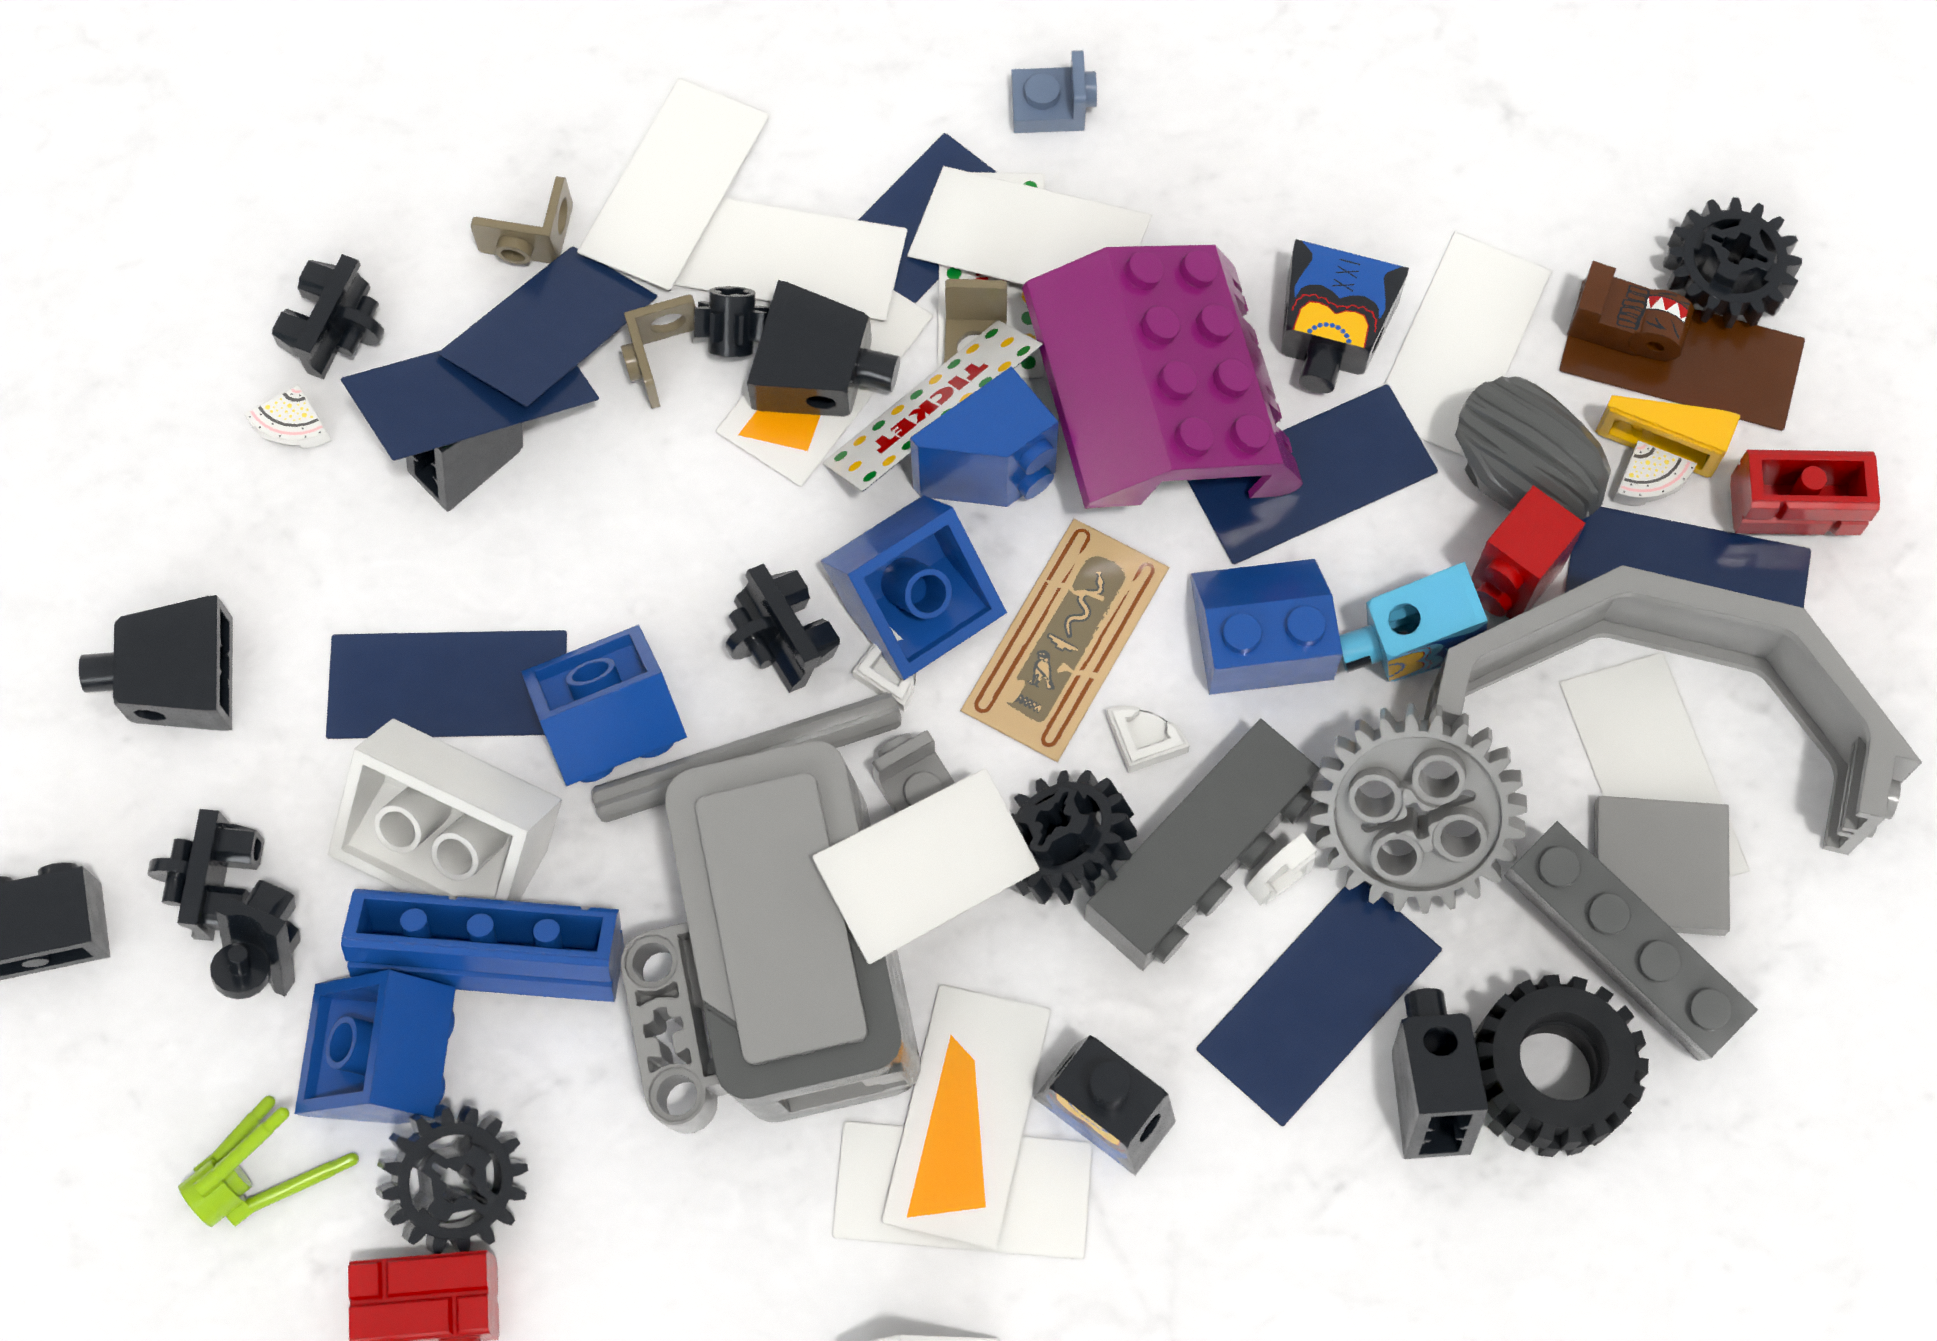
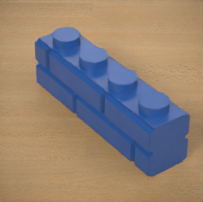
M354 889L352 892L341 937V948L345 961H348L347 968L350 977L393 970L456 987L455 990L615 1002L621 971V956L624 951L619 909L590 907L588 910H582L581 906L458 897L452 900L449 899V896L366 889Z

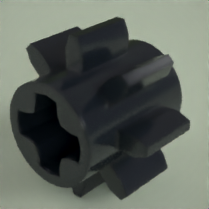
M735 286L711 288L709 290V302L699 301L698 307H694L693 336L708 337V352L717 356L744 357L752 355L754 341H760L769 306H755L756 292L749 288Z

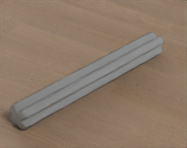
M886 692L595 786L592 789V799L601 821L610 822L665 804V793L669 783L679 773L688 769L807 741H823L833 745L835 748H839L897 729L901 725L900 710L892 693Z

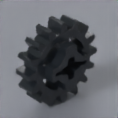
M1733 197L1727 210H1721L1716 201L1712 199L1707 201L1701 215L1691 209L1687 212L1681 226L1675 227L1667 244L1670 248L1663 261L1664 268L1674 270L1667 283V287L1669 290L1684 289L1686 292L1684 297L1692 305L1697 303L1703 307L1700 321L1707 323L1713 314L1717 313L1723 316L1725 328L1732 329L1738 316L1743 315L1750 326H1755L1758 324L1764 311L1772 316L1777 314L1785 299H1789L1796 287L1798 280L1794 277L1802 265V258L1790 254L1798 239L1793 235L1780 236L1778 232L1784 222L1781 216L1773 218L1769 222L1761 218L1764 210L1763 204L1757 203L1749 213L1742 211L1739 198Z
M1067 770L1060 771L1057 784L1050 787L1040 778L1035 781L1037 793L1031 798L1018 794L1014 799L1020 809L1016 814L1010 813L1039 866L1038 872L1014 884V886L1023 896L1032 892L1036 900L1044 905L1055 892L1062 903L1066 905L1071 903L1074 890L1082 888L1091 897L1096 894L1094 881L1100 876L1111 881L1118 877L1111 865L1115 860H1130L1132 856L1124 841L1137 837V830L1130 820L1134 813L1122 793L1117 791L1110 779L1105 778L1098 783L1093 773L1089 770H1085L1077 782L1073 781ZM1098 812L1101 813V825L1095 817Z
M444 1104L436 1105L434 1113L435 1122L430 1124L421 1116L413 1114L409 1118L414 1133L408 1139L396 1133H392L389 1137L391 1143L399 1150L396 1158H381L378 1160L377 1166L391 1174V1181L376 1187V1195L385 1200H395V1204L387 1210L384 1217L393 1226L408 1220L401 1237L412 1245H415L427 1234L426 1248L433 1254H441L447 1240H451L457 1252L469 1251L470 1237L474 1235L478 1236L488 1245L495 1242V1238L490 1226L496 1220L511 1226L515 1221L513 1215L505 1208L508 1201L525 1200L527 1193L513 1185V1177L527 1172L528 1165L521 1160L509 1158V1154L514 1152L520 1145L519 1140L511 1134L496 1138L503 1122L492 1115L487 1116L477 1125L479 1119L478 1109L470 1105L464 1104L457 1119H454L449 1107ZM465 1135L463 1138L458 1137L453 1145L434 1150L428 1147L432 1142L445 1136ZM492 1160L494 1182L490 1191L487 1185L485 1168ZM436 1163L444 1169L450 1168L453 1171H457L459 1177L464 1179L462 1183L469 1187L472 1193L468 1195L460 1189L454 1190L448 1187L441 1180L442 1175L432 1169V1165ZM412 1167L417 1169L420 1189L413 1198V1201L409 1188ZM471 1209L476 1211L472 1216L462 1221L446 1223L453 1213Z

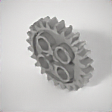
M1408 703L1405 721L1396 722L1387 708H1383L1380 711V727L1376 730L1362 719L1357 720L1355 723L1357 742L1355 743L1348 738L1338 735L1335 739L1334 751L1339 759L1323 756L1319 772L1326 779L1313 781L1311 797L1322 803L1311 807L1310 823L1323 826L1316 833L1315 844L1317 848L1335 847L1328 856V869L1332 871L1349 866L1346 876V888L1350 890L1364 881L1370 884L1368 902L1372 904L1379 900L1385 891L1392 893L1394 910L1397 912L1402 910L1408 897H1417L1422 913L1428 914L1431 906V897L1439 895L1450 910L1455 909L1456 890L1463 888L1473 898L1478 899L1481 897L1479 877L1483 876L1490 881L1499 883L1501 881V866L1496 859L1505 862H1515L1517 859V848L1510 839L1525 838L1526 834L1525 821L1516 816L1527 812V796L1513 793L1523 786L1521 770H1504L1511 762L1510 749L1502 747L1489 752L1488 750L1492 743V730L1487 727L1473 737L1468 734L1469 715L1466 713L1458 717L1452 726L1444 724V714L1441 705L1435 706L1429 720H1420L1414 703ZM1443 761L1452 765L1456 771L1446 779H1435L1426 775L1422 769L1431 762ZM1377 780L1390 786L1392 792L1383 798H1372L1362 793L1359 787L1368 781ZM1465 790H1472L1475 793L1473 797L1460 794ZM1411 803H1418L1422 811H1429V813L1418 816L1414 807L1407 806ZM1464 820L1476 826L1477 830L1467 837H1456L1446 832L1444 828L1453 821ZM1365 821L1373 824L1377 823V825L1372 828H1365L1362 823ZM1399 839L1408 842L1414 849L1406 855L1395 856L1387 853L1381 846L1389 840Z

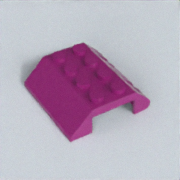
M1216 245L1105 247L1025 282L1022 290L1036 339L1043 344L1039 350L1085 509L1141 505L1161 482L1261 476L1248 491L1250 498L1283 496L1296 491L1302 486L1303 482L1295 457L1291 454L1293 451L1289 437L1276 425L1277 422H1280L1282 415L1278 403L1275 401L1276 396L1261 349L1257 346L1259 342L1255 329L1243 317L1247 315L1246 312L1249 310L1245 297L1242 295V288L1235 266Z

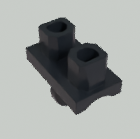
M344 254L341 255L336 265L308 260L299 277L297 288L302 298L316 302L310 316H306L286 308L284 311H281L272 328V335L277 345L294 356L299 357L307 374L321 379L325 378L338 351L346 356H353L359 343L376 346L385 334L381 324L372 318L379 303L367 296L371 287L358 273L361 266L359 260Z
M765 564L748 569L745 575L748 584L736 595L734 600L738 609L729 615L736 631L728 638L725 647L734 659L753 656L760 669L773 665L789 693L806 686L814 668L833 658L840 645V638L830 622L823 618L805 626H802L795 613L805 609L810 599L808 586L798 570L771 575Z
M199 809L193 842L187 839H174L170 858H154L150 860L148 876L165 883L161 902L170 906H180L177 923L182 927L192 930L191 937L193 939L214 940L215 930H219L216 910L226 896L244 903L250 894L247 889L224 887L227 868L257 870L261 862L264 838L257 830L237 824H230L218 810Z
M259 880L244 903L226 896L216 910L222 948L214 955L210 965L213 985L225 997L233 999L250 998L260 993L268 983L277 994L285 997L295 982L291 955L301 941L299 929L288 921L296 908L295 898L292 893Z

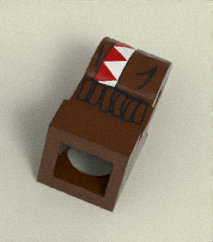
M1592 261L1580 290L1566 335L1633 356L1637 354L1660 361L1677 359L1682 354L1693 318L1694 306L1684 296L1675 292L1662 289L1652 290L1614 277L1616 268Z

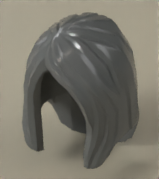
M1502 376L1494 381L1484 382L1472 392L1461 409L1457 430L1454 435L1468 461L1465 472L1474 486L1510 512L1533 485L1581 520L1589 517L1600 508L1611 472L1608 459L1598 440L1564 405L1535 383L1516 376L1509 378Z

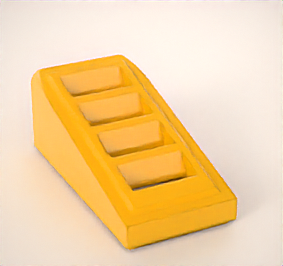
M1612 395L1595 432L1598 435L1633 449L1639 440L1695 462L1697 465L1693 472L1708 478L1713 476L1726 454L1741 415L1719 409Z

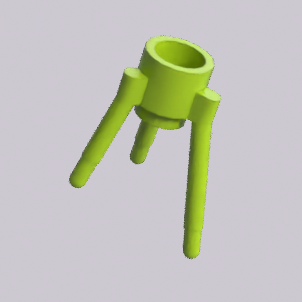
M266 1096L248 1113L209 1157L193 1168L195 1173L183 1181L178 1188L189 1207L207 1226L213 1227L226 1216L236 1227L255 1211L356 1165L359 1162V1156L356 1153H349L246 1199L243 1194L252 1187V1184L239 1165L288 1119L290 1113L287 1108L280 1107L261 1123L260 1121L275 1105L274 1097Z

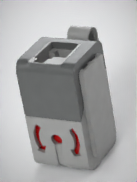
M807 741L695 767L679 773L669 783L666 790L665 807L687 922L647 931L635 936L626 945L621 956V970L644 1097L649 1112L658 1121L679 1133H695L704 1129L713 1120L717 1111V1097L727 1094L731 1095L756 1117L767 1122H783L888 1098L908 1091L916 1083L919 1076L920 1056L898 951L895 950L872 964L867 963L812 858L813 855L871 826L867 804L841 753L833 745L826 742ZM667 952L671 954L672 967L669 973L657 982H646L643 977V968L646 961L657 953ZM701 1010L705 1013L713 1055L711 1060ZM673 1019L683 1028V1030L673 1033L672 1041L675 1055L686 1064H674L670 1048L656 1038V1035L666 1032L667 1020ZM681 1083H694L697 1090V1099L694 1106L685 1114L670 1115L667 1108V1098L670 1091Z

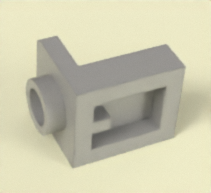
M924 731L915 737H912L910 733H906L892 739L878 751L879 757L872 762L874 781L894 813L955 784L936 754L935 741L928 731Z

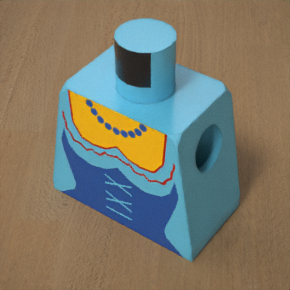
M1466 563L1454 565L1374 597L1366 602L1368 626L1339 635L1343 653L1341 660L1347 673L1381 661L1388 681H1398L1440 668L1449 648L1487 631L1488 620ZM1399 632H1408V633H1410V634L1402 635V634H1397V633H1399Z

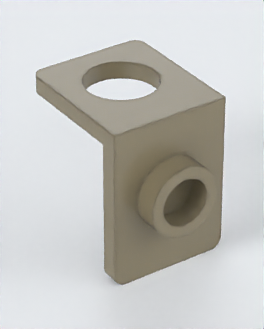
M556 176L543 227L473 217L470 227L478 250L482 253L497 255L502 260L513 264H527L530 261L550 264L558 258L562 252L573 208L566 177Z
M947 279L945 281L946 329L944 363L958 353V345L965 337L980 335L998 320L1007 324L1006 281L981 279Z
M684 295L624 312L632 342L621 346L631 382L643 379L652 409L660 407V402L643 345L694 331V307L696 306L692 295ZM665 315H682L677 320L668 324H652L656 319Z

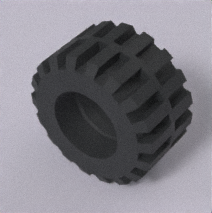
M1559 974L1544 975L1536 985H1533L1530 979L1522 982L1514 988L1511 994L1507 995L1505 993L1494 1004L1475 1031L1476 1036L1474 1039L1487 1099V1112L1493 1119L1487 1127L1497 1136L1504 1130L1514 1137L1511 1146L1523 1152L1532 1145L1539 1147L1538 1156L1553 1157L1561 1150H1565L1567 1156L1581 1153L1591 1144L1593 1146L1597 1145L1632 1114L1631 1109L1641 1100L1645 1087L1640 1085V1081L1648 1074L1649 1059L1639 1058V1051L1646 1045L1642 1030L1631 1033L1627 1024L1634 1018V1015L1627 1006L1624 1005L1618 1011L1613 1009L1608 1002L1614 994L1602 986L1595 994L1586 991L1587 979L1573 976L1567 984H1560ZM1550 1033L1564 1037L1575 1044L1583 1053L1589 1066L1590 1087L1588 1093L1576 1100H1559L1549 1097L1536 1089L1526 1077L1521 1065L1520 1048L1523 1040L1534 1034Z

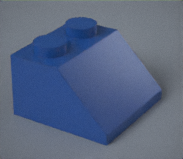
M1011 366L910 437L913 489L920 497L925 495L933 499L1001 507L1010 506L1022 496L1025 499L1034 498L1050 485L1054 479V473H1056L1059 421Z
M925 495L821 560L850 616L872 644L877 645L884 659L899 678L906 680L1007 613L954 508ZM891 628H892L903 640H897V639L895 638V636H894V634H893Z
M1315 559L1191 573L1190 579L1209 695L1335 679L1343 653L1333 596Z
M639 624L521 671L539 722L566 786L579 781L588 783L600 780L610 774L614 767L638 757L652 758L667 752L675 742L687 738L663 673Z
M384 970L315 984L294 1114L305 1117L391 1124L410 1123L409 1117L413 1114H417L425 1120H434L435 1107L441 1103L445 1092L443 1073L448 1039L452 1034L455 1023L453 1003L456 987L393 970Z

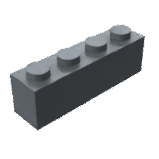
M1260 718L1132 854L1130 860H1126L1115 872L1118 877L1114 881L1108 880L1086 903L1084 920L1140 970L1143 971L1155 958L1164 964L1179 950L1188 938L1189 933L1183 927L1200 910L1208 917L1229 895L1233 887L1226 881L1242 864L1249 870H1252L1266 856L1276 842L1270 836L1273 830L1285 818L1292 824L1296 823L1316 800L1311 797L1313 781L1317 779L1320 768Z
M1558 821L1504 875L1513 886L1698 1061L1712 1058L1758 1011L1746 997Z

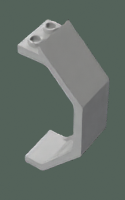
M1624 565L1449 648L1429 692L1423 719L1429 720L1435 706L1441 705L1444 714L1443 723L1452 726L1456 719L1462 715L1467 695L1589 640L1611 638L1749 671L1764 679L1832 767L1834 782L1822 849L1849 855L1866 837L1872 838L1877 826L1884 819H1891L1900 798L1901 783L1922 764L1916 753L1804 608Z

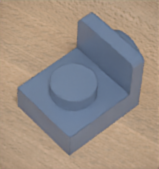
M1083 50L1071 51V67L1011 70L1014 133L1085 131L1086 108L1097 107L1096 71H1085Z

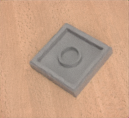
M1598 796L1594 802V856L1676 933L1725 936L1730 931L1729 805Z

